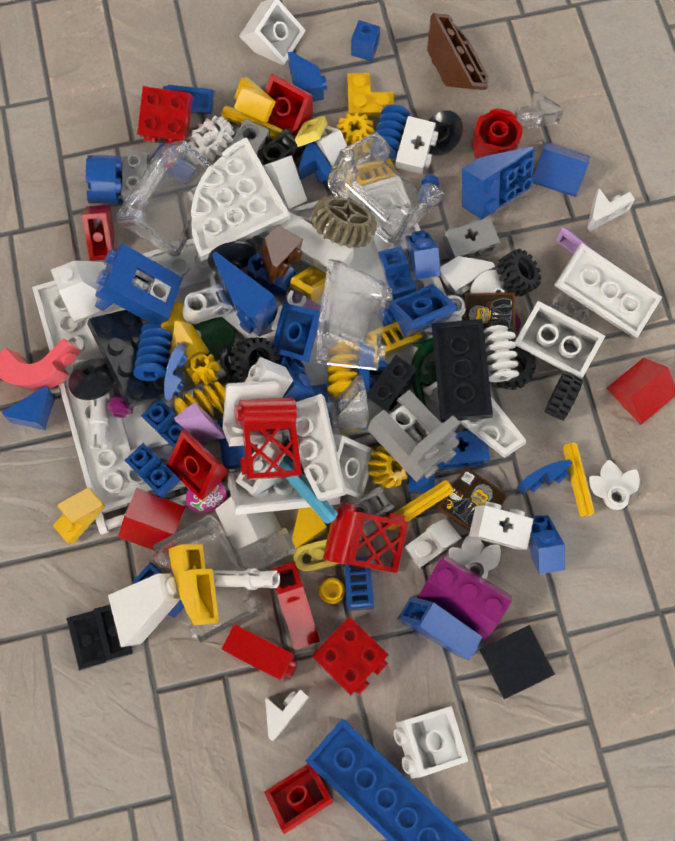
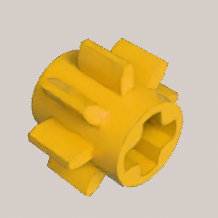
M202 353L190 359L191 367L186 369L195 384L201 382L206 386L218 379L216 371L221 370L212 354L207 357Z

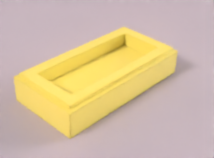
M325 116L304 122L295 138L298 147L320 140L328 124Z

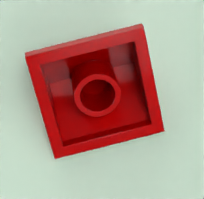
M271 74L265 93L276 102L267 123L283 130L290 129L296 138L304 122L308 121L313 115L312 95L275 74Z
M644 357L606 388L640 425L675 397V384L669 368Z
M186 429L181 431L167 467L200 500H203L230 471Z
M136 488L123 518L118 538L167 555L186 506Z
M306 764L264 791L283 834H286L334 801L320 775L309 764Z

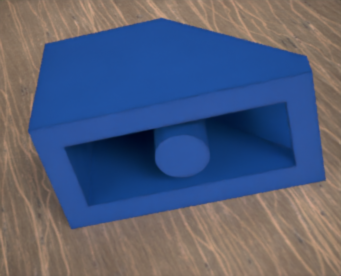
M288 52L289 70L293 85L311 94L313 102L324 100V90H327L326 77L321 76L319 67L294 52Z

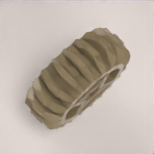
M333 195L318 200L311 219L313 222L312 226L317 229L316 232L323 235L324 239H329L332 243L335 242L340 246L344 245L348 248L352 246L355 248H360V246L366 247L371 239H373L378 223L375 220L376 217L371 214L369 209H365L364 205H360L357 201H352L349 198L345 199L341 196L335 197Z

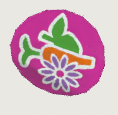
M220 482L203 500H200L188 488L186 493L187 506L197 513L214 511L226 499L225 487Z

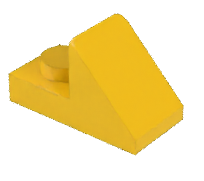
M241 77L234 95L236 100L234 108L262 122H267L276 101L251 79Z
M86 488L57 505L63 514L54 523L53 527L68 544H74L106 505L91 488Z

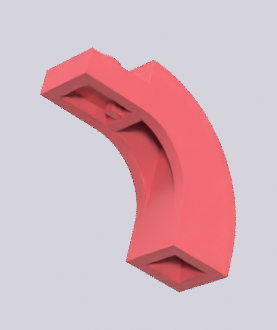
M63 338L42 360L28 364L19 353L5 347L0 353V378L10 384L31 391H38L44 386H47L49 389L53 388L70 376L65 368L75 361L81 350L76 344Z

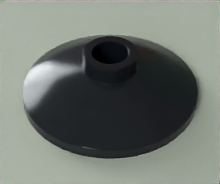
M449 110L438 112L428 120L436 123L435 131L439 132L436 145H431L429 154L434 156H441L453 150L459 143L463 133V123L459 115Z
M244 241L227 242L214 248L209 253L207 261L209 267L217 271L212 256L216 251L241 270L247 267L249 258L256 255V249L252 244Z
M93 358L81 363L72 371L68 380L70 392L80 400L98 399L106 395L116 384L104 358Z

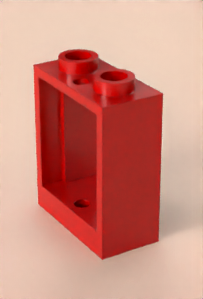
M235 624L221 648L224 652L284 682L286 677L291 679L298 665L294 661L296 657L291 652Z

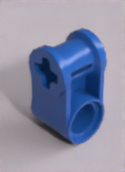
M261 254L251 256L247 263L248 276L273 293L282 296L286 295L290 287V281L296 275V271L290 266L283 278L279 277L271 284L268 282L264 264H261Z

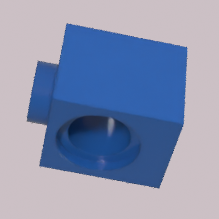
M358 21L351 38V56L373 61L379 46L380 26Z

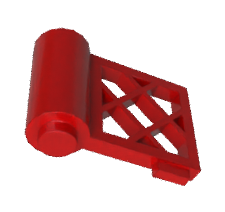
M289 397L240 400L239 405L234 407L235 421H239L242 426L245 458L240 459L242 475H247V480L301 476L295 399ZM279 430H289L290 442L286 447L274 438V435ZM250 432H260L267 438L260 448L251 442ZM270 441L282 451L274 461L262 452ZM284 453L293 460L294 470L285 471L276 464ZM258 455L270 464L268 469L262 473H254L253 461ZM272 468L277 470L276 472H270Z
M341 502L340 507L335 506L334 509L338 515L330 524L323 559L339 564H350L397 573L409 522L404 521L405 516L388 513V517L359 512L356 511V505ZM365 519L373 520L377 527V530L368 536L362 530ZM391 525L400 526L398 536L390 541L384 530ZM381 534L386 545L375 552L369 541ZM366 544L371 555L363 561L357 560V550ZM388 549L393 554L391 566L383 565L378 557Z

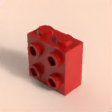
M143 86L137 134L144 137L143 141L158 143V140L167 141L166 144L175 142L179 146L181 143L187 144L193 96L187 92Z
M349 616L312 655V658L350 696L354 692L359 696L370 684L366 679L373 672L378 676L388 665L385 659L389 654Z

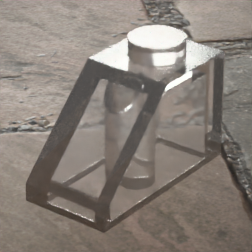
M357 376L334 401L335 412L331 413L333 428L338 427L339 434L345 437L369 433L367 429L370 425L366 388L363 377Z
M286 527L237 550L245 571L249 568L264 571L297 552Z

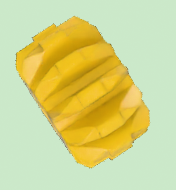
M357 111L354 116L347 112L345 118L339 119L336 127L341 130L347 147H350L353 153L356 148L363 152L365 146L370 147L375 133L372 120H368L366 114L360 117Z
M382 445L377 446L376 451L370 453L372 460L367 462V464L370 465L371 469L367 474L373 476L372 482L384 488L401 485L402 480L407 479L406 470Z

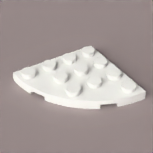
M247 137L227 148L213 166L207 168L196 188L191 208L192 235L201 261L207 259L209 253L221 244L248 240L290 220L288 210Z

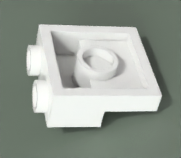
M452 706L396 722L397 729L394 730V738L399 746L402 745L405 755L402 758V766L404 771L410 774L411 779L423 777L468 762Z

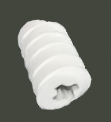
M501 325L486 328L484 330L489 382H503L517 377L519 372L511 370V368L517 367L518 362L510 360L515 358L517 353L509 351L516 347L515 342L509 341L515 338V333L508 332V327Z

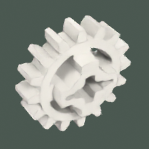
M214 116L211 121L207 118L203 125L199 123V128L191 131L192 136L187 138L189 143L186 144V147L188 149L187 152L198 163L201 160L203 163H206L208 158L214 161L216 155L221 156V151L229 148L227 144L233 142L231 137L234 135L233 127L223 116L219 119Z

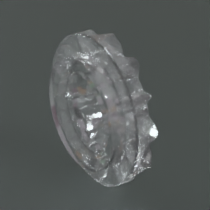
M563 291L556 294L551 304L553 309L580 323L587 320L591 311ZM570 300L572 307L576 309L572 315H569L568 309L564 308L567 307Z

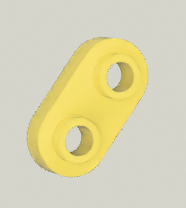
M327 539L303 545L295 551L293 556L297 569L305 573L336 566L339 563L323 559ZM305 555H309L312 558L309 564L302 562V558Z

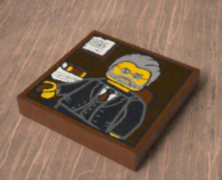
M515 292L465 293V320L482 319L484 330L491 326L508 327V332L515 333V338L509 341H516Z
M465 466L452 486L454 492L442 500L437 510L470 531L476 506H483L486 502L502 506L508 494Z

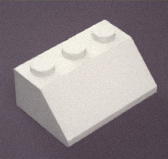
M538 301L515 343L521 349L582 379L605 335Z

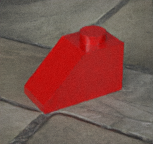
M110 204L86 206L82 213V221L90 261L105 260L110 249L114 250V226Z

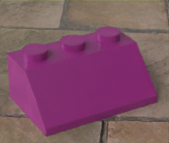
M445 554L440 558L417 597L434 602L482 636L481 640L486 641L496 628L512 602V595Z

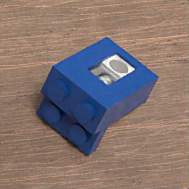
M123 243L115 250L110 249L104 261L107 263L106 268L101 271L96 281L99 286L95 294L98 297L95 307L104 311L114 303L152 324L159 326L167 321L183 277Z

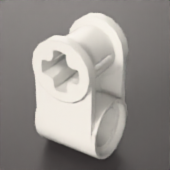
M220 284L213 285L207 289L188 294L185 297L182 313L185 321L198 324L229 314L233 310V306L225 297L224 286ZM190 307H197L199 310H193Z

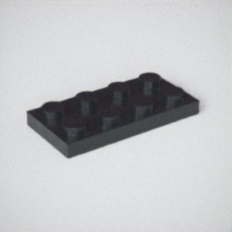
M127 310L89 318L87 325L127 408L130 409L156 401L159 398H165V377L146 382L139 380L133 374L140 334L142 333L141 328L144 325L141 318Z
M474 319L431 323L440 422H445L452 416L458 421L493 418L483 320Z

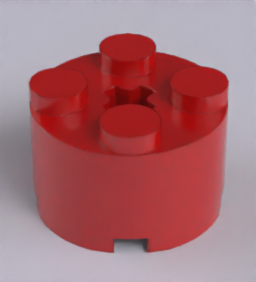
M497 108L490 110L485 115L482 114L478 118L472 139V148L476 159L518 149L523 127L521 122L519 123L516 119L515 114L508 110Z

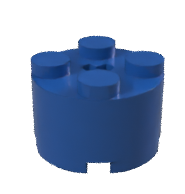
M87 155L86 183L88 189H90V191H86L88 203H123L121 195L122 157L115 155Z

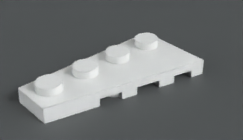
M436 381L424 389L423 393L439 406ZM491 397L493 418L463 420L459 422L505 458L525 445L526 439Z
M319 394L296 402V429L300 463L317 499L323 502L346 495L325 397ZM283 430L290 441L289 430Z

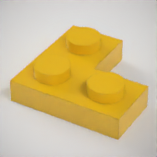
M347 73L348 110L351 116H354L357 111L360 117L365 114L368 118L380 117L381 110L385 106L394 104V92H371L370 73Z

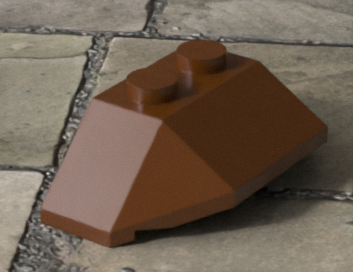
M433 13L430 17L427 51L433 65L441 76L442 82L447 87L486 90L488 88V75L467 37L453 23L450 15Z

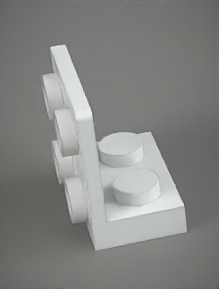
M277 381L226 384L223 431L229 446L244 445L242 426L239 421H235L234 417L235 405H239L240 400L278 398L279 384ZM281 430L274 435V438L282 443ZM250 432V440L254 445L264 444L267 440L260 432Z

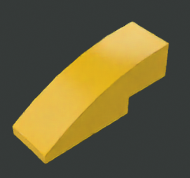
M181 544L169 548L170 563L176 587L194 626L219 623L213 569H206L203 544Z

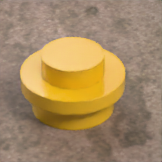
M327 578L320 584L319 595L325 603L337 604L344 598L345 586L337 578Z

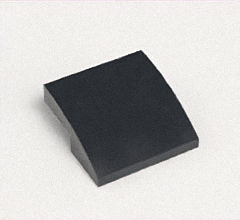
M110 605L94 608L93 611L66 618L78 671L133 654L132 646L121 647Z
M530 625L479 649L503 699L509 698L555 675Z

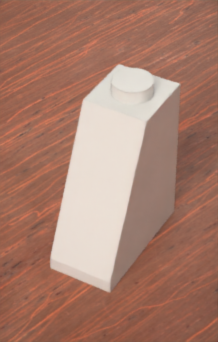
M173 573L156 574L108 595L121 647L142 644L180 601Z

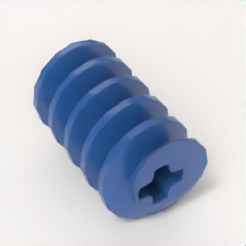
M393 104L387 105L381 110V116L379 117L376 132L371 142V148L375 154L386 159L397 157L407 118L410 116L408 109Z
M144 324L141 328L142 333L140 334L133 374L139 380L148 382L165 377L166 367L168 366L167 359L170 357V342L173 335L158 325Z

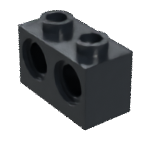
M395 354L365 397L379 409L385 410L388 413L398 405V398L408 391L419 376V373L415 367Z

